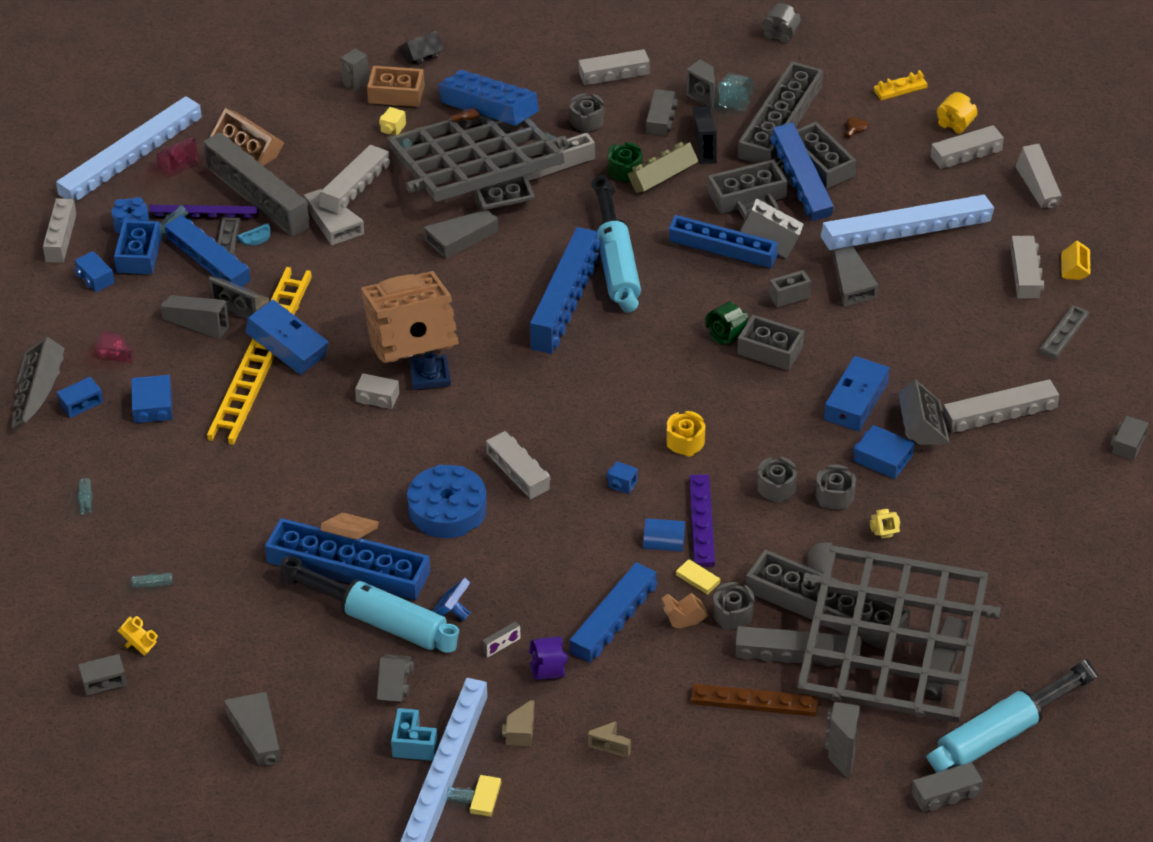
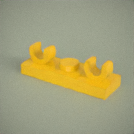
M918 70L917 75L911 72L909 77L906 78L903 77L893 81L887 79V83L884 84L882 81H879L878 85L874 86V92L880 100H885L927 88V82L923 79V73Z

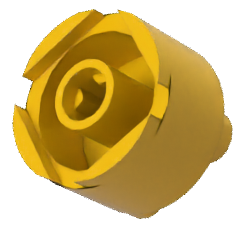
M954 92L938 107V124L944 128L950 127L955 133L961 134L977 116V107L975 104L972 106L968 96Z
M685 411V414H679L678 412L670 416L667 421V447L675 453L687 457L693 456L694 453L700 451L705 444L704 419L699 414L691 411Z

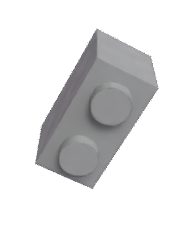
M362 374L355 388L356 402L392 409L399 396V381Z

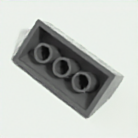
M914 379L898 392L905 435L909 440H914L919 445L948 444L949 437L941 401Z

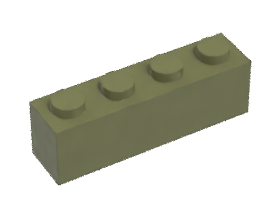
M679 142L673 145L674 149L660 152L659 157L656 158L654 156L647 159L646 164L643 166L642 164L634 166L632 168L633 171L627 175L635 192L646 191L699 162L691 143L683 144V142Z

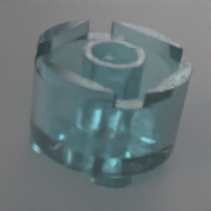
M727 73L723 82H719L717 88L718 92H720L719 106L745 111L751 102L748 100L749 96L753 95L754 92L753 80L746 76Z

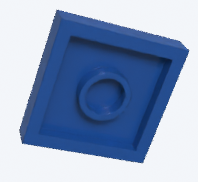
M464 577L447 590L432 612L444 616L451 611L463 622L471 612L460 604L458 599L470 582Z

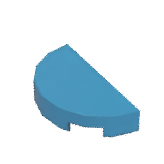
M267 223L237 235V240L245 245L262 244L270 237V225Z

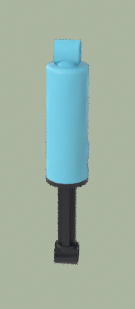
M600 175L592 181L591 186L598 197L603 220L596 231H598V239H600L599 250L610 299L618 303L624 312L629 313L638 307L639 301L637 298L641 293V286L628 226L623 220L616 217L612 198L615 189L605 175Z
M288 556L282 559L280 580L283 583L296 584L299 582L341 600V610L343 613L425 649L433 650L437 647L443 652H453L456 650L459 629L455 625L447 624L444 616L357 579L349 587L304 568L301 565V560L296 557Z
M1088 658L1072 667L1069 673L1034 694H1030L1024 689L1018 690L1008 698L993 705L987 711L938 740V748L926 756L935 772H942L949 767L954 768L973 762L1009 739L1020 735L1026 729L1038 724L1042 719L1041 709L1076 687H1083L1099 677Z

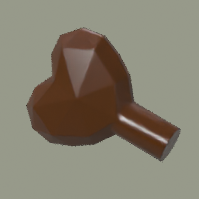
M469 108L460 114L450 117L453 123L460 120H473L479 116L477 109Z
M856 117L849 118L847 120V127L849 129L845 133V137L849 139L854 133L866 130L869 126L868 122L859 120Z

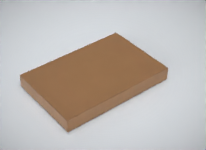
M342 512L322 522L320 530L357 540L378 529L379 522Z

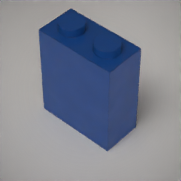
M170 375L132 378V412L134 423L173 420Z
M873 425L869 431H865L860 443L857 442L853 448L854 462L896 479L913 456L914 442Z

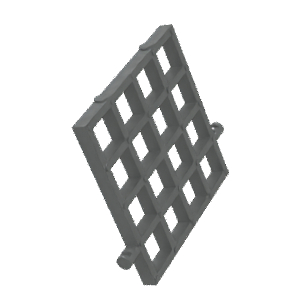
M480 114L473 120H460L452 123L450 118L449 120L416 128L415 130L387 138L391 151L416 179L406 182L408 192L412 193L425 189L435 202L523 175L532 174L533 172L553 166L562 165L565 163L564 155L559 148L568 146L565 135L549 139L529 117L517 125H512L502 121L494 122L493 118ZM479 123L482 124V126L468 129L465 131L462 129ZM519 127L524 128L522 130L512 132L509 134L504 133L506 131L513 130ZM449 132L452 133L451 135H448V136H445V137H441V138H438V139H433V138H432V137L439 136V135H442V134H445V133H449ZM489 136L494 137L492 139L485 140L479 143L474 142L475 140H479ZM533 139L537 141L520 147L516 145ZM422 141V143L418 145H414L407 148L402 147L408 144ZM459 145H463V146H464V147H462V148H458V149H455V150H452V151H448V152H445V151H444L445 149L452 148V147H455V146H459ZM505 148L506 150L490 156L486 155V153ZM544 152L549 154L532 160L528 158ZM428 154H433V155H434V156H431V157H428V158H425V159H421V160H418V161H414V160H413V159H415V158H418V157H421V156H425V155H428ZM473 157L476 159L460 165L455 164L456 162L463 161ZM514 161L519 163L502 169L498 168V166ZM442 166L445 167V169L429 174L424 173ZM484 170L488 172L472 178L467 177L468 175L478 173ZM454 179L457 181L439 188L435 186Z
M830 545L823 577L805 573L803 585L820 587L798 682V693L827 698L834 702H849L914 714L920 718L925 716L959 723L981 616H986L987 618L1000 619L1001 607L983 605L989 573ZM836 558L865 563L860 585L831 580ZM873 565L903 570L898 592L869 587ZM911 572L940 576L937 598L907 594ZM949 578L979 583L975 605L945 600ZM828 592L858 597L853 619L823 614ZM866 599L896 604L891 626L861 621ZM904 605L934 610L929 633L899 627ZM942 612L972 617L968 640L938 634ZM820 626L850 631L845 653L815 648ZM858 632L888 638L884 660L854 655ZM896 639L927 645L922 667L892 662ZM935 646L965 651L961 674L930 669ZM812 660L842 665L837 688L807 683ZM851 667L881 672L876 695L846 690ZM889 674L919 679L915 702L884 697ZM928 681L958 686L954 710L923 704Z

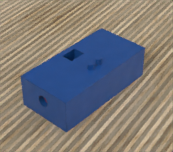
M274 299L248 317L245 333L298 374L302 375L326 356L329 342Z
M854 356L825 404L824 420L860 432L888 384L890 367Z

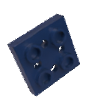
M432 352L424 353L423 357L409 358L413 390L451 386L447 354L435 355Z

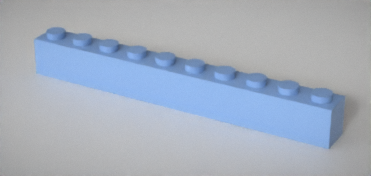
M185 96L56 181L58 195L65 199H74V202L81 199L167 140L173 138L182 130H185L194 122H197L202 118L200 104Z
M985 195L823 222L821 238L828 249L833 250L991 221L994 207Z
M466 678L401 842L431 841L485 705L487 682Z

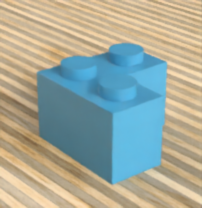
M398 708L391 740L392 757L434 760L438 745L437 728L420 727L419 710Z

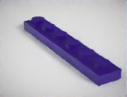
M150 205V212L155 213V216H165V213H172V216L190 213V217H201L202 213L208 214V217H219V214H226V217H236V214H243L244 218H254V214H259V207Z
M709 474L690 475L694 563L701 567H715Z

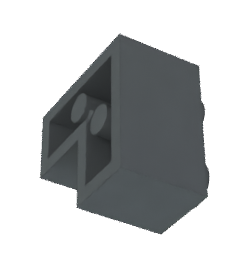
M386 654L380 658L378 700L402 702L405 700V697H408L409 684H406V680L414 671V662H411V656Z

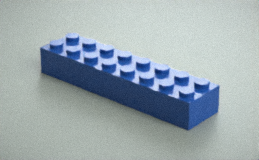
M576 228L530 322L531 350L552 354L554 349L559 347L560 336H564L566 324L570 323L572 318V311H576L578 299H581L583 295V288L588 285L589 275H593L594 265L599 262L600 253H598L600 239H598V231Z
M280 518L265 545L268 563L281 566L283 558L288 556L296 557L301 560V565L304 568L327 578L349 584L357 579L390 594L415 601L430 574V557L428 555L361 538L356 540L320 530L321 528Z

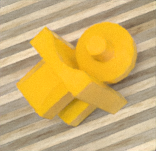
M138 616L134 618L129 617L117 631L128 640L124 645L126 648L133 645L145 656L157 642L158 635L153 630L146 632L142 628L143 621Z

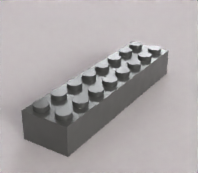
M791 61L738 142L739 159L756 164L776 160L778 156L777 148L772 145L770 138L773 128L792 122L797 127L822 88L823 70Z
M219 132L203 141L207 169L253 206L259 207V211L290 236L294 237L309 228L308 202L304 197L297 194L293 188L288 187L283 180L278 179L271 171H268L260 162L254 160L250 154L244 152L240 146L234 144L222 133Z
M765 549L746 575V586L752 590L754 596L813 620L820 587L803 585L805 573L816 574L822 577L823 573ZM831 577V580H833V581L842 582V581H840V580H837V579ZM828 592L823 614L853 619L858 597ZM866 599L861 621L891 626L896 604ZM904 607L899 627L908 629L911 610ZM832 628L846 635L850 633L848 630ZM858 632V636H861V641L886 651L887 637ZM896 639L895 647L900 640Z

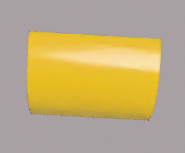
M1075 241L1061 252L1063 278L1081 280L1090 275V249L1079 241Z

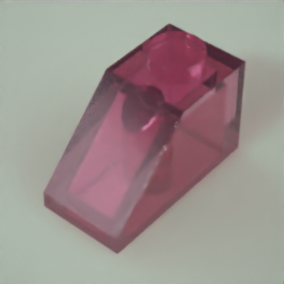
M102 331L95 345L97 358L133 364L132 348L121 333Z

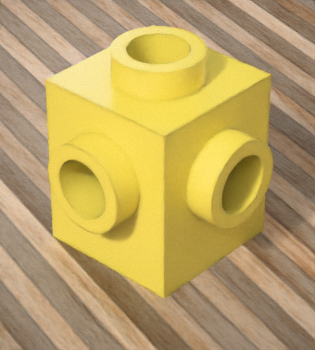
M882 509L877 510V514L871 515L870 528L875 535H880L881 538L893 537V533L900 532V520L896 512Z

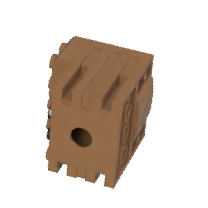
M433 271L418 275L397 276L381 281L379 284L361 287L371 347L382 362H394L399 358L415 357L417 354L432 353L436 349H449L459 344L458 337L454 333L456 330L453 318L454 311L449 304L452 302L451 295Z

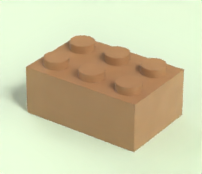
M373 66L367 86L368 103L419 107L425 86L424 69Z

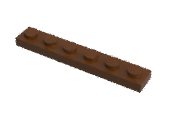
M694 683L691 704L813 717H816L818 697L805 694Z

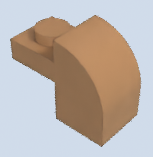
M692 593L679 602L669 594L662 598L665 605L663 609L675 628L681 629L696 625L709 616L702 601Z

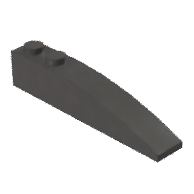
M45 337L24 353L16 380L19 389L15 390V395L18 398L14 402V407L17 409L13 412L11 429L14 431L25 424L37 412L50 393L60 373L59 367L64 359L63 353L65 348L49 337Z

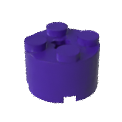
M561 636L537 638L530 641L529 654H532L530 667L534 679L545 680L565 677L564 665L567 664L568 660L566 652H562L563 641Z

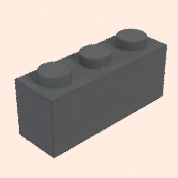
M654 90L646 121V135L667 137L668 131L672 130L671 120L675 118L674 109H677L678 99H675V91Z
M972 762L913 780L912 795L922 812L935 811L941 806L953 805L960 800L977 797L981 794L983 780Z

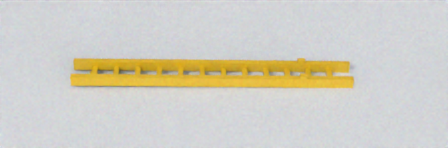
M286 267L272 299L279 303L281 297L293 299L290 306L280 305L294 315L299 308L300 301L312 277L311 271L306 270L302 281L290 279L292 275L291 267ZM286 285L298 287L296 293L285 292L284 289ZM252 339L207 433L208 440L213 441L219 427L232 429L228 441L229 444L234 445L274 360L275 355L270 351L266 357L254 355L257 348L266 349L254 339ZM250 361L263 363L261 369L248 368ZM244 374L257 376L254 383L241 380ZM238 387L251 389L248 396L235 394ZM232 400L245 402L242 409L229 407ZM226 413L238 416L235 423L223 421Z

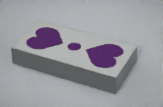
M513 622L484 639L483 654L488 658L519 640L520 625L517 622Z

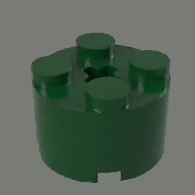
M624 142V145L614 144L608 149V175L616 180L630 183L631 181L627 174L633 171L632 168L639 164L643 166L641 148L631 142Z
M728 301L706 314L705 326L706 328L709 327L711 331L709 335L714 341L720 345L729 344L740 336L747 324L748 315L733 302Z

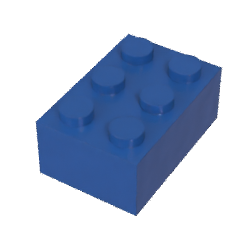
M123 220L114 255L117 273L153 274L162 238L158 221Z

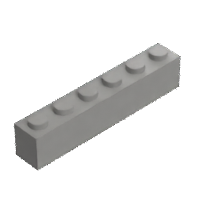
M588 133L567 139L568 146L559 148L563 152L565 163L527 174L528 181L595 159V142ZM544 152L528 158L532 160L549 154ZM514 161L498 166V168L502 169L519 163Z
M369 145L321 191L319 207L335 213H339L343 208H346L348 203L354 200L360 192H363L364 188L371 184L373 179L378 177L388 167L390 159H388L389 151Z
M1049 379L944 404V419L951 433L961 432L974 427L1052 410L1058 407L1059 393Z

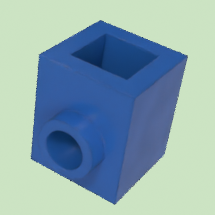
M616 461L614 466L610 467L607 471L608 487L630 494L638 482V469Z

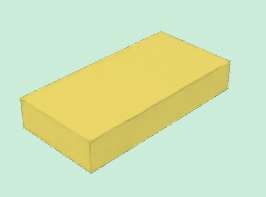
M689 559L676 570V576L707 595L720 584V578Z
M480 775L470 807V813L492 816L501 785V778Z

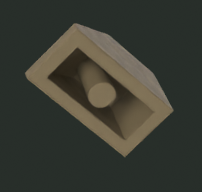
M530 700L507 716V724L502 726V737H506V745H532L535 703L533 700Z

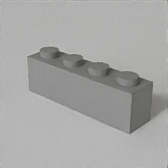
M645 49L579 60V74L584 85L650 74V61Z
M992 125L933 143L931 158L940 169L951 167L1002 151L1004 137Z
M56 198L43 244L46 262L64 263L76 218L74 199Z
M1012 236L1011 255L1018 298H1040L1041 291H1044V280H1041L1042 268H1039L1040 255H1037L1038 243H1035L1034 236Z
M504 431L486 440L487 454L530 499L550 490L551 478L548 472L544 471L538 462L528 455L525 448L519 446L513 436Z

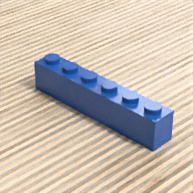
M794 123L774 127L770 137L773 146H776L778 157L784 163L785 172L789 173L791 184L797 190L798 199L804 204L805 214L809 215L811 221L832 216L834 206Z
M180 215L165 225L167 238L216 278L233 282L241 287L251 281L249 267L246 264H242L235 255H231L224 246L216 243L212 237L206 235L201 228L196 227L190 219Z
M675 215L669 227L671 242L772 268L778 255L776 241Z
M636 562L570 639V653L589 663L595 657L598 658L604 646L612 642L615 633L623 629L625 621L633 617L636 608L644 604L647 595L650 592H654L658 584L656 581V571Z

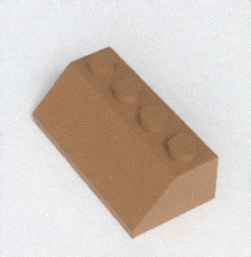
M227 108L224 109L210 136L212 137L219 132L263 166L278 156L284 144L283 141L238 112Z

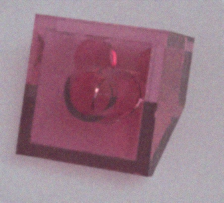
M195 136L163 149L156 154L158 167L168 177L199 164Z

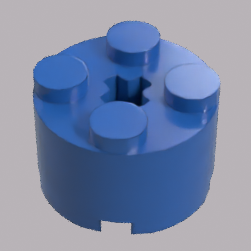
M142 198L118 199L114 202L112 218L114 230L117 234L121 232L123 220L149 221L147 205L143 202Z

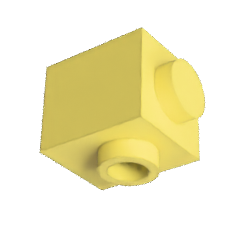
M389 107L379 120L381 132L393 136L398 135L406 125L405 111Z

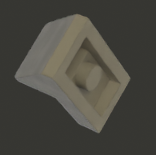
M612 722L589 731L588 747L628 758L631 753V739L617 736V722Z

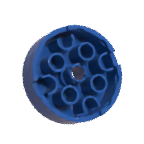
M437 465L436 467L429 468L412 480L407 491L408 514L411 522L421 532L432 537L455 538L466 535L474 527L477 528L486 516L485 485L477 474L463 466Z

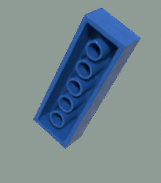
M465 70L457 71L456 74L445 78L444 81L438 84L441 103L464 110L475 108L480 115L512 125L519 124L539 111L536 92L506 84L502 81H496L489 77L466 72Z

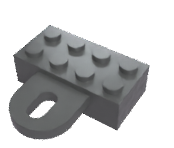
M817 122L797 130L826 189L856 176V159ZM782 159L778 160L776 164L786 178L787 184L792 185L789 173H785Z
M770 160L709 175L707 192L720 214L739 209L745 219L747 211L756 198L779 210L775 200L787 197V180L776 162Z

